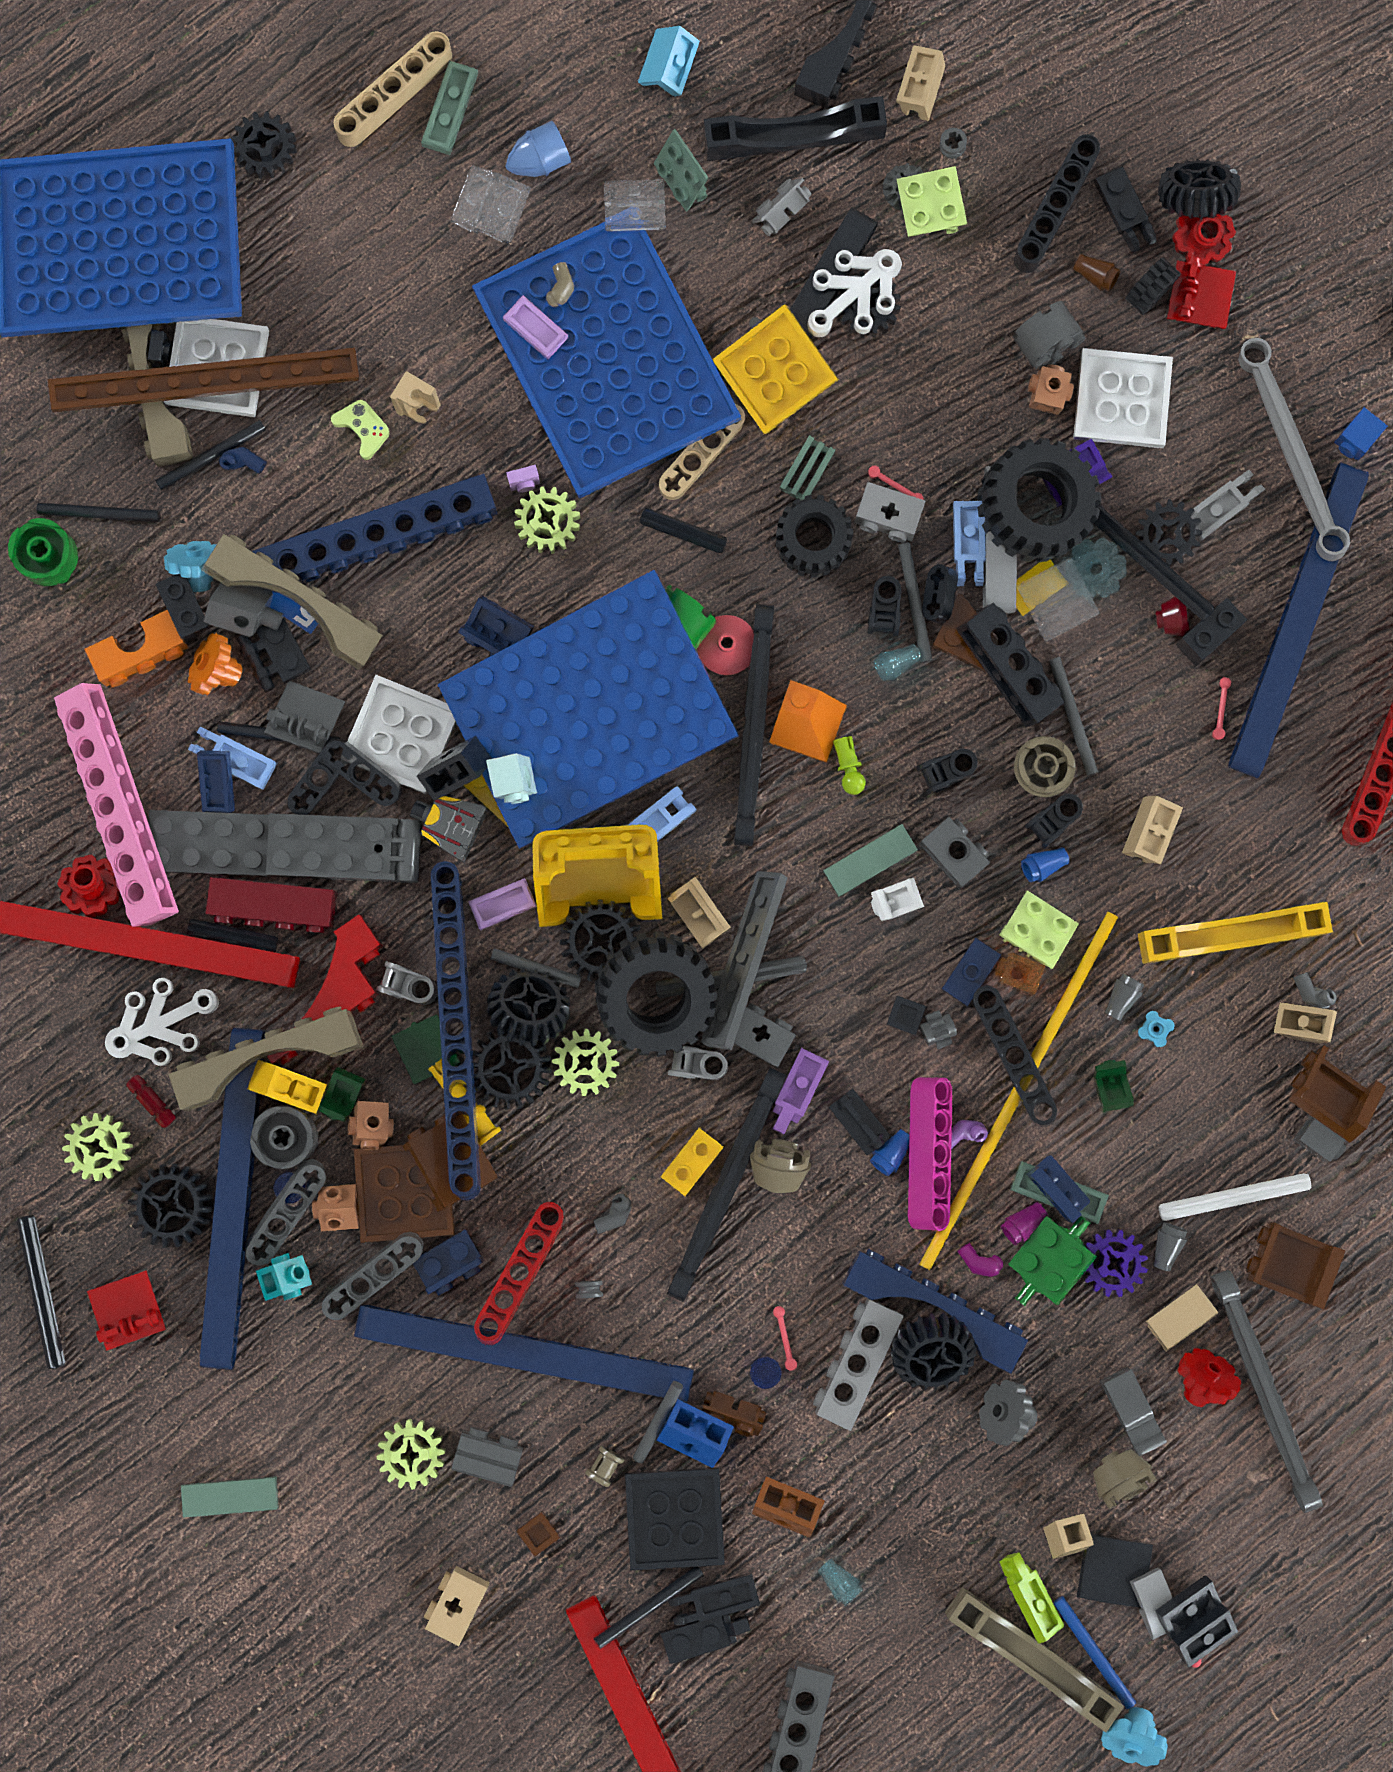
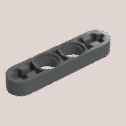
M308 1159L297 1167L248 1238L245 1247L246 1257L250 1263L260 1266L271 1261L324 1185L326 1180L325 1168L318 1160ZM313 1170H316L318 1178L311 1177L306 1184V1191L302 1187L306 1182L305 1172L311 1173ZM292 1193L300 1194L303 1198L302 1203L296 1207H291L285 1202L286 1197ZM280 1218L285 1221L286 1225L281 1231H272L269 1229L268 1223L272 1219ZM265 1235L269 1238L265 1243L266 1253L260 1251L257 1255L254 1254V1246L257 1248L261 1247L265 1241Z
M405 1232L399 1235L329 1290L322 1302L324 1315L332 1320H340L346 1317L420 1258L423 1250L421 1237L413 1232ZM403 1242H406L408 1245L414 1243V1253L406 1251L402 1254L400 1261L403 1263L400 1264L396 1255L402 1251ZM381 1259H387L392 1262L393 1270L388 1274L380 1273L376 1268V1263ZM357 1278L365 1279L369 1283V1289L363 1293L356 1292L352 1287L353 1280ZM347 1292L349 1297L343 1301L342 1310L338 1307L330 1308L332 1298L334 1301H339Z

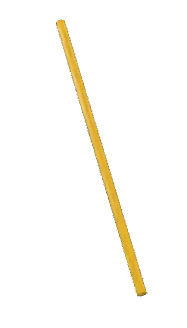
M1110 912L1106 913L1031 1054L1037 1069L1118 919L1116 915ZM1027 1076L1021 1080L1020 1087L1023 1091L1027 1090L1033 1077ZM1014 1087L950 1205V1220L947 1228L935 1233L919 1265L928 1270L932 1268L1021 1101Z

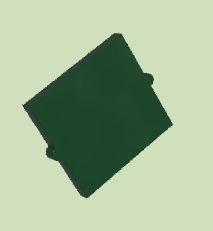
M438 1014L419 1023L412 1022L411 1027L391 1036L414 1085L432 1077L433 1074L428 1069L442 1059ZM457 1054L450 1058L451 1066L460 1063Z

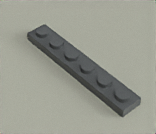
M757 871L717 992V999L714 1001L716 1006L714 1017H709L710 1026L704 1032L701 1043L708 1047L728 1050L733 1048L788 879L782 873Z

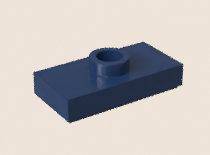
M200 750L197 753L202 812L232 813L235 810L230 751Z
M975 938L941 990L965 1006H968L973 999L974 993L981 987L1001 954Z

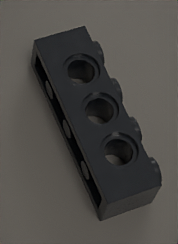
M994 602L980 609L956 628L1025 727L1039 723L1064 703L1057 685L1049 681L1043 672V666L1040 661L1030 654L1025 647L1023 637L1012 629L1008 623L1006 613L1000 607H997ZM991 632L998 637V645L992 642ZM1009 657H1011L1016 663L1015 670H1013L1009 666ZM1027 682L1033 686V695L1026 689Z

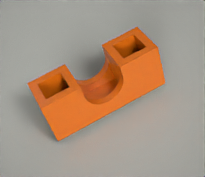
M168 610L140 622L145 632V642L135 652H124L119 641L113 636L84 649L99 682L106 687L109 685L117 687L127 682V677L137 672L139 674L147 673L156 667V663L164 659L172 661L183 655V650L188 649L189 646L180 638Z

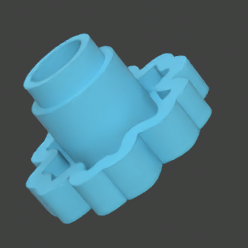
M191 541L187 545L177 544L166 550L167 555L164 556L165 569L170 574H180L181 577L187 578L193 592L207 591L211 588L213 577L201 569L217 544L211 545L209 541Z
M1139 1707L1130 1708L1128 1713L1124 1715V1718L1115 1720L1107 1733L1103 1731L1101 1737L1103 1747L1112 1750L1114 1757L1126 1763L1137 1762L1142 1766L1158 1765L1159 1760L1165 1759L1168 1745L1166 1743L1167 1739L1157 1734L1153 1714Z

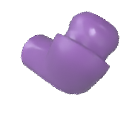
M971 1120L958 1121L952 1127L951 1149L962 1139L976 1142L986 1140L988 1131L984 1124Z

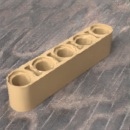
M438 31L427 34L338 112L333 123L339 141L347 147H354L360 144L447 68L449 60L452 61V51L448 37ZM436 47L444 48V51L440 54H433L431 52ZM415 66L423 68L419 73L413 74L409 72ZM391 86L400 87L395 93L387 92V89ZM370 105H375L378 107L377 110L372 113L364 111L366 107ZM346 125L356 126L351 132L342 131Z

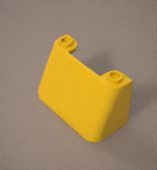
M626 825L543 831L534 837L533 881L539 927L561 925L566 922V918L570 914V906H586V902L597 905L598 900H603V904H609L610 901H614L615 904L631 903L632 914L641 920L662 919L657 834L652 827L648 825Z

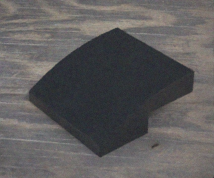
M1091 1534L1094 1545L1083 1552L1077 1597L1141 1608L1129 1581L1149 1572L1153 1544L1119 1539L1114 1536Z
M1206 1575L1155 1610L1171 1643L1188 1668L1238 1633L1230 1611L1221 1603L1213 1581Z

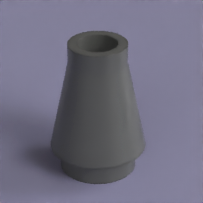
M1122 973L1120 979L1116 978L1105 1013L1121 1021L1128 1010L1143 995L1141 991L1144 984Z
M1163 1223L1162 1229H1158L1153 1266L1165 1271H1171L1174 1262L1188 1241L1186 1238L1187 1230L1170 1223Z

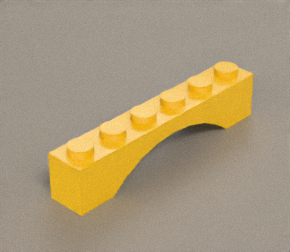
M1322 902L1230 919L1147 930L1138 933L1142 963L1147 964L1321 936L1332 933L1333 930L1328 903Z

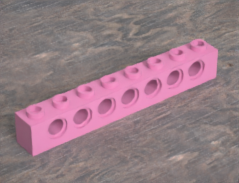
M81 683L54 697L57 713L62 720L67 735V743L73 752L77 764V772L86 790V798L91 805L97 830L101 834L106 849V857L112 866L116 878V886L125 904L126 915L132 927L153 925L178 913L179 910L101 684Z

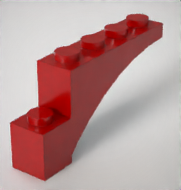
M360 914L334 931L337 940L329 971L321 990L302 1019L311 1017L313 1021L324 1017L323 1012L335 1007H341L342 1010L347 1009L352 1013L358 1009L361 1013L375 1004L373 998L379 994L358 964L363 961L366 965L380 956L378 950L383 948V945ZM284 1051L267 1057L272 1064L281 1062L284 1066L294 1060L298 1054L296 1051Z

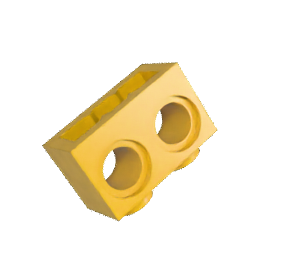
M258 1060L247 1089L316 1114L327 1084Z
M698 1128L661 1175V1178L686 1196L723 1149V1146L702 1129Z

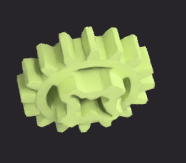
M544 486L540 487L539 495H536L532 490L529 491L530 500L527 501L522 498L520 500L523 510H515V515L521 518V520L514 522L516 529H523L518 534L520 540L528 538L527 547L530 549L536 544L538 545L539 553H542L545 547H549L551 554H554L555 546L557 545L565 550V540L568 539L574 542L575 536L572 531L580 530V524L574 522L580 519V512L572 511L577 506L575 500L567 503L568 493L564 492L558 496L556 487H553L550 493H546ZM544 502H554L557 503V505L552 506L545 504ZM534 509V518L527 524L528 515ZM541 511L549 519L552 518L554 529H552L551 525L543 522ZM568 516L567 526L562 532L560 529L561 522ZM541 534L550 536L551 539H544L537 536Z
M585 1029L584 1035L581 1037L576 1031H572L573 1039L569 1041L563 1037L564 1048L555 1047L554 1049L560 1054L559 1058L552 1059V1063L559 1065L560 1068L554 1072V1076L562 1075L564 1079L560 1085L563 1087L568 1083L571 1084L570 1093L572 1094L576 1092L577 1088H580L582 1096L587 1095L588 1089H592L595 1095L599 1094V1085L602 1084L608 1088L610 1086L606 1079L608 1077L616 1078L617 1076L611 1071L612 1067L619 1066V1062L612 1060V1056L618 1053L617 1049L609 1050L607 1047L610 1045L611 1040L600 1041L601 1032L599 1031L594 1037L590 1036L589 1029ZM591 1042L596 1044V1046L591 1050H581L576 1044ZM569 1052L573 1057V1065L567 1072L565 1058ZM597 1052L591 1061L593 1066L591 1070L583 1068L575 1073L581 1063L578 1059L581 1055L587 1058ZM605 1053L607 1064L604 1073H602L598 1068L599 1058ZM581 1075H589L595 1082L583 1084L575 1080Z
M94 1113L92 1121L88 1116L81 1117L83 1125L72 1123L71 1127L75 1131L74 1134H65L64 1136L70 1141V1145L62 1147V1150L70 1151V1156L64 1161L65 1163L74 1162L75 1165L71 1171L78 1173L82 1170V1179H89L93 1174L95 1181H101L103 1173L108 1179L114 1177L113 1169L123 1171L124 1167L120 1162L131 1159L129 1155L125 1154V1149L133 1148V1144L125 1143V1139L131 1134L130 1132L120 1131L124 1124L123 1122L118 1121L112 1124L113 1116L106 1115L103 1121L100 1113ZM98 1126L94 1134L90 1136L83 1135L88 1129ZM112 1134L116 1139L117 1147L113 1145V1142L111 1140ZM99 1142V1145L108 1152H96V1149L87 1143ZM78 1147L81 1148L84 1155L83 1161L79 1155ZM106 1158L113 1159L107 1166L97 1168L102 1160Z
M408 1419L404 1428L399 1422L395 1423V1433L387 1430L384 1435L388 1441H380L378 1444L381 1449H384V1452L376 1456L377 1460L385 1461V1464L379 1469L380 1472L388 1470L391 1473L387 1479L388 1482L393 1481L395 1478L399 1479V1488H402L406 1482L410 1483L411 1490L416 1488L417 1481H420L424 1486L428 1485L427 1476L430 1475L436 1478L439 1473L435 1466L443 1467L445 1463L442 1459L438 1458L446 1452V1448H438V1444L442 1441L443 1437L437 1436L434 1438L432 1434L435 1427L432 1426L425 1430L423 1420L417 1426H413L412 1419ZM404 1434L403 1445L400 1448L391 1449L394 1441ZM417 1434L424 1437L430 1445L421 1443L417 1438ZM409 1444L413 1452L419 1453L414 1459L413 1464L410 1456H404V1453L409 1449ZM431 1459L429 1467L419 1473V1464L422 1460ZM393 1463H399L405 1468V1473L399 1471Z

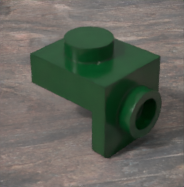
M1107 1060L1095 1066L1094 1083L1103 1112L1133 1107L1134 1105L1133 1095L1126 1075L1127 1065L1125 1060Z
M337 1067L333 1072L326 1094L320 1102L318 1111L324 1113L332 1120L346 1122L354 1111L366 1079Z

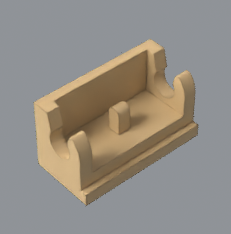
M913 45L896 99L905 115H909L910 110L918 112L921 120L929 121L946 67L942 51Z
M407 371L390 396L398 415L403 416L404 414L418 423L427 422L423 416L417 414L418 408L425 406L428 410L437 412L441 406L435 388Z
M1159 796L1143 797L1122 853L1130 857L1142 858V862L1161 864L1183 807Z
M696 877L668 897L669 902L702 949L730 930L731 927Z
M1196 1284L1146 1322L1150 1331L1167 1352L1215 1317L1218 1311Z

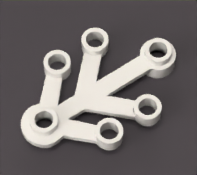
M889 249L880 250L873 257L853 256L847 250L838 252L835 258V267L839 271L845 272L850 270V268L870 271L863 277L831 275L824 269L816 271L812 282L817 290L824 291L828 288L848 290L825 310H816L810 314L807 323L809 332L815 337L826 336L831 330L832 320L858 298L854 329L860 334L868 333L873 325V319L870 316V287L879 279L880 296L876 302V309L883 315L890 314L894 309L895 299L892 296V278L896 277L901 270L902 262L899 255ZM845 257L849 260V263L846 265L841 264L839 259ZM883 260H889L892 263V266L885 267L882 265L881 262ZM823 276L827 279V282L821 284L817 281V278ZM886 300L891 306L884 308L880 302ZM822 317L826 320V323L819 325L815 319ZM866 320L869 325L861 327L858 321Z
M159 978L153 984L155 994L145 1022L133 1029L137 1013L138 1010L144 1007L145 997L139 992H130L126 995L125 1005L127 1007L120 1027L112 1029L107 1034L105 1039L106 1050L116 1058H125L133 1053L151 1059L158 1066H165L172 1059L170 1050L164 1047L155 1049L138 1041L152 1036L178 1045L185 1052L196 1051L200 1045L199 1038L196 1035L190 1033L182 1034L166 1027L197 1012L201 1014L213 1013L219 1005L218 996L208 989L199 990L194 994L192 1001L161 1016L167 996L173 991V984L166 978ZM161 982L168 984V990L165 993H160L158 990V985ZM137 995L140 998V1003L138 1006L133 1007L130 1004V999ZM202 996L209 998V1004L206 1007H201L199 1004V999ZM118 1037L125 1039V1045L122 1048H117L115 1045ZM188 1037H192L195 1042L194 1046L190 1049L184 1045V1041ZM159 1051H164L166 1053V1060L160 1063L156 1055Z

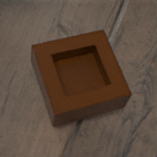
M543 1511L516 1530L534 1557L561 1537Z

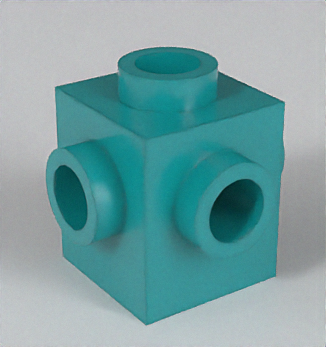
M289 1253L272 1258L271 1266L256 1271L265 1301L281 1295L284 1301L302 1295L301 1288L312 1285L309 1269L305 1264L303 1255L290 1259Z

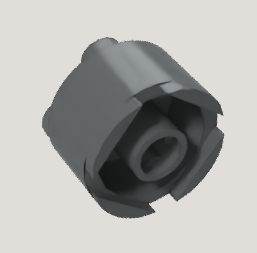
M1063 301L1049 305L1052 310L1049 313L1045 312L1042 314L1039 311L1030 317L1015 331L1017 335L1012 336L1026 359L1036 370L1041 369L1045 365L1057 364L1063 358L1062 352L1069 347L1070 349L1076 348L1086 339L1083 335V330Z
M278 1106L264 1111L255 1120L250 1144L255 1156L263 1164L276 1169L295 1168L303 1161L310 1159L318 1146V1131L313 1119L303 1110L296 1107ZM281 1130L290 1133L291 1136L288 1138L289 1144L279 1143L278 1139L282 1137Z

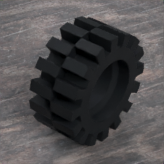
M1162 257L1149 268L1129 291L1125 299L1144 315L1167 293L1181 273Z

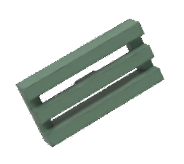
M809 435L783 480L780 490L803 501L805 496L812 494L832 459L835 449L832 447L828 448L823 442H817ZM810 447L815 448L793 489L790 488L789 484ZM820 453L826 454L804 494L799 493Z

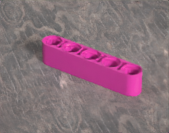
M918 1077L911 1085L908 1221L910 1226L916 1230L942 1231L947 1228L950 1220L952 1086L950 1081L944 1077Z

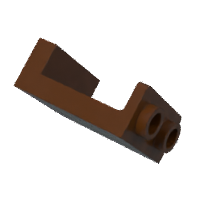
M1323 1045L1316 1052L1311 1050L1303 1059L1301 1065L1304 1069L1293 1079L1291 1086L1294 1089L1288 1100L1351 1143L1367 1129L1386 1086L1375 1080L1365 1088L1324 1059L1329 1048Z
M462 1114L455 1118L453 1125L456 1129H463L468 1123ZM445 1115L434 1121L436 1126L426 1131L424 1127H421L407 1135L409 1141L402 1146L405 1152L408 1150L411 1152L436 1197L432 1203L437 1212L461 1200L453 1193L449 1184ZM478 1142L481 1188H483L498 1177ZM460 1146L455 1153L456 1159L462 1161L468 1159L471 1155V1147ZM470 1177L461 1178L457 1184L458 1191H469L473 1186V1179Z
M1268 1222L1267 1227L1263 1226L1258 1234L1257 1243L1260 1245L1256 1256L1252 1255L1247 1263L1246 1272L1249 1273L1247 1280L1311 1306L1324 1309L1345 1250L1325 1244L1275 1222Z

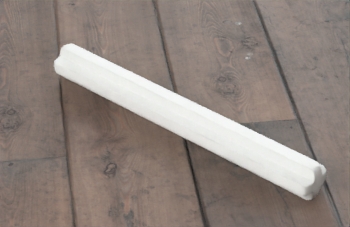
M1303 1173L1160 1204L1159 1213L1162 1220L1167 1221L1307 1191L1311 1189V1180L1308 1174Z

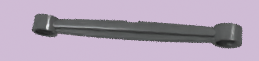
M1229 1269L1210 1276L1214 1292L1219 1302L1224 1306L1257 1400L1293 1482L1291 1486L1296 1501L1303 1513L1323 1507L1320 1493L1312 1478L1309 1477L1281 1396L1277 1393L1272 1373L1240 1301L1241 1294L1237 1282Z

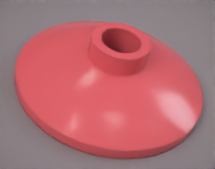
M722 615L715 617L717 623L699 645L697 653L703 665L710 671L726 676L738 674L750 665L754 636L753 629L746 621L736 616ZM729 638L732 640L733 645L730 648H724L721 645V641Z

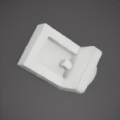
M914 878L871 892L873 911L880 917L881 921L890 920L924 907Z

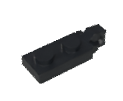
M728 1614L703 1622L697 1620L661 1631V1636L669 1663L673 1664L728 1647L730 1644L737 1642L736 1635L750 1631V1624L747 1615L731 1619Z

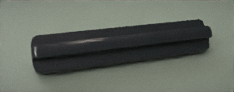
M645 508L640 517V523L644 526L717 553H722L727 543L725 536L649 508Z
M190 919L187 927V934L200 938L270 952H276L278 947V937L197 919Z

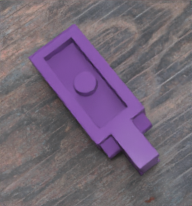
M803 1048L800 1049L774 1103L775 1107L772 1112L779 1115L773 1127L774 1131L784 1135L790 1121L798 1124L800 1118L804 1116L829 1063L828 1060Z

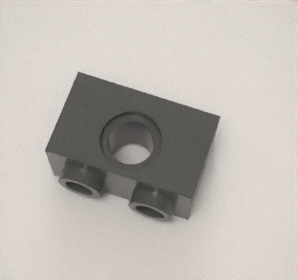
M948 817L927 835L919 845L960 890L990 863L986 859L989 854L980 843L976 842L973 844L966 836L969 833L968 830L958 819L953 821ZM951 844H959L963 847L964 857L962 859H954L950 856L949 846Z

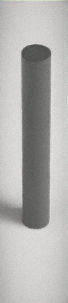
M496 948L493 949L490 959L521 970L525 967L530 973H533L536 968L540 975H545L549 972L551 980L559 979L560 983L575 988L579 987L582 978Z
M677 1381L671 1383L633 1455V1459L636 1462L642 1464L646 1460L683 1390L681 1383Z

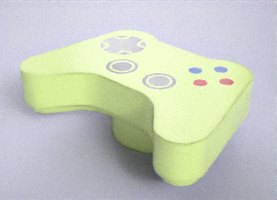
M358 400L331 416V421L335 427L351 428L361 439L360 455L364 460L371 459L389 437L390 433L387 425L367 402L363 400Z

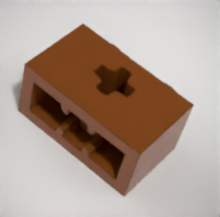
M765 1477L752 1514L810 1538L825 1500Z

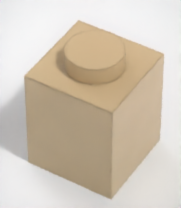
M1084 1514L1057 1520L1043 1528L1053 1559L1082 1552L1094 1545Z

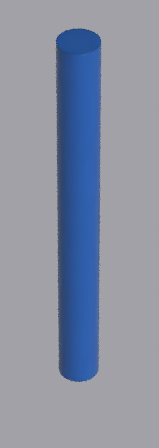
M1063 1596L1057 1598L1053 1602L1054 1606L1122 1702L1125 1709L1133 1707L1136 1704L1135 1699Z

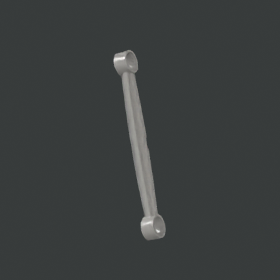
M1261 338L1249 339L1241 348L1238 358L1239 364L1243 370L1254 375L1285 459L1320 534L1316 542L1317 553L1327 561L1339 560L1345 555L1350 545L1349 534L1345 529L1334 524L1321 485L1299 431L1268 366L1271 357L1270 345ZM1256 348L1264 353L1265 360L1261 363H1252L1246 359L1244 353L1248 349ZM1328 535L1339 537L1343 542V549L1338 552L1327 550L1323 546V537Z

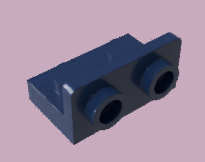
M1051 1155L1046 1156L1026 1174L1067 1222H1075L1082 1215L1080 1211L1090 1203V1199Z
M467 1229L422 1254L413 1265L426 1286L427 1294L429 1295L435 1291L437 1296L454 1287L451 1281L462 1275L466 1280L480 1272L481 1269L478 1265L483 1263L484 1259Z

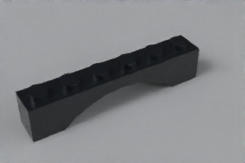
M857 0L850 19L837 37L824 48L806 58L795 83V96L826 109L831 99L837 100L842 88V83L839 80L843 73L848 74L854 61L851 53L854 47L860 48L866 33L862 28L866 20L871 22L878 5L874 3L875 0Z
M883 96L854 99L827 110L794 117L748 118L730 115L704 119L703 125L707 161L884 139L887 120Z

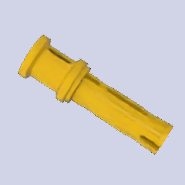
M441 1059L428 1070L444 1089ZM457 1084L453 1087L451 1094L455 1098H460L466 1094L467 1089L463 1084ZM476 1103L478 1142L481 1146L502 1130L500 1127H495L487 1116L485 1106L477 1105ZM463 1115L467 1123H469V1116Z

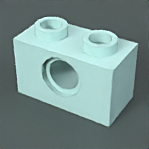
M516 753L486 760L495 798L504 799V803L511 802V804L529 801L528 795L537 794L530 757Z

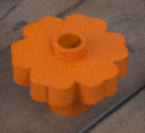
M211 633L207 641L203 640L194 654V662L189 668L188 683L191 684L192 691L201 695H209L212 687L217 688L218 685L233 687L239 681L242 674V665L237 663L236 658L231 657V645L228 644L227 637Z

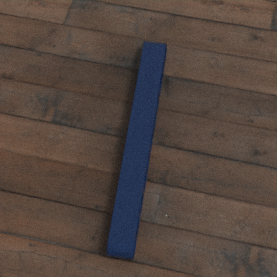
M1339 462L1331 478L1325 499L1335 526H1339L1349 533L1368 481L1369 472ZM1315 525L1228 764V768L1255 778H1259L1267 761L1339 561H1327L1319 556L1316 550V542L1320 534ZM1334 535L1323 537V546L1327 550L1338 552L1343 549L1344 545L1339 537Z
M443 861L437 863L431 871L448 1171L451 1190L461 1200L468 1201L474 1199L479 1194L481 1178L462 880L458 869L451 862ZM444 873L454 874V879L448 884L439 883V878ZM452 902L456 904V908L452 913L443 914L440 912L441 907L445 903ZM455 932L458 934V938L453 944H445L442 942L445 934ZM457 962L460 964V968L455 974L448 975L444 973V968L448 963ZM458 992L462 994L458 1004L449 1005L446 1003V998L450 993ZM458 1022L464 1025L463 1031L459 1035L451 1036L448 1034V1028L451 1024ZM454 1054H464L466 1058L461 1066L453 1067L450 1065V1058ZM455 1085H467V1092L463 1097L455 1098L452 1096V1089ZM458 1115L469 1116V1123L465 1128L456 1129L453 1123ZM460 1146L471 1147V1155L468 1159L463 1161L456 1159L455 1153ZM463 1177L473 1179V1186L467 1192H460L457 1188L459 1180Z
M234 1027L231 1032L229 1052L235 1050V1045L239 1042L249 1039L257 1042L265 1039V1030ZM257 1061L237 1074L225 1088L200 1350L201 1368L233 1370L236 1361L246 1257L245 1244L248 1236L255 1154L251 1148L250 1139L253 1125L259 1116L261 1094L250 1091L247 1088Z
M360 1305L354 1333L355 1337L663 1398L671 1383L677 1381L683 1385V1390L678 1397L681 1401L689 1400L694 1369L509 1332H505L498 1343L485 1345L477 1339L473 1325L371 1305ZM480 1328L481 1334L486 1337H491L497 1332L494 1329Z

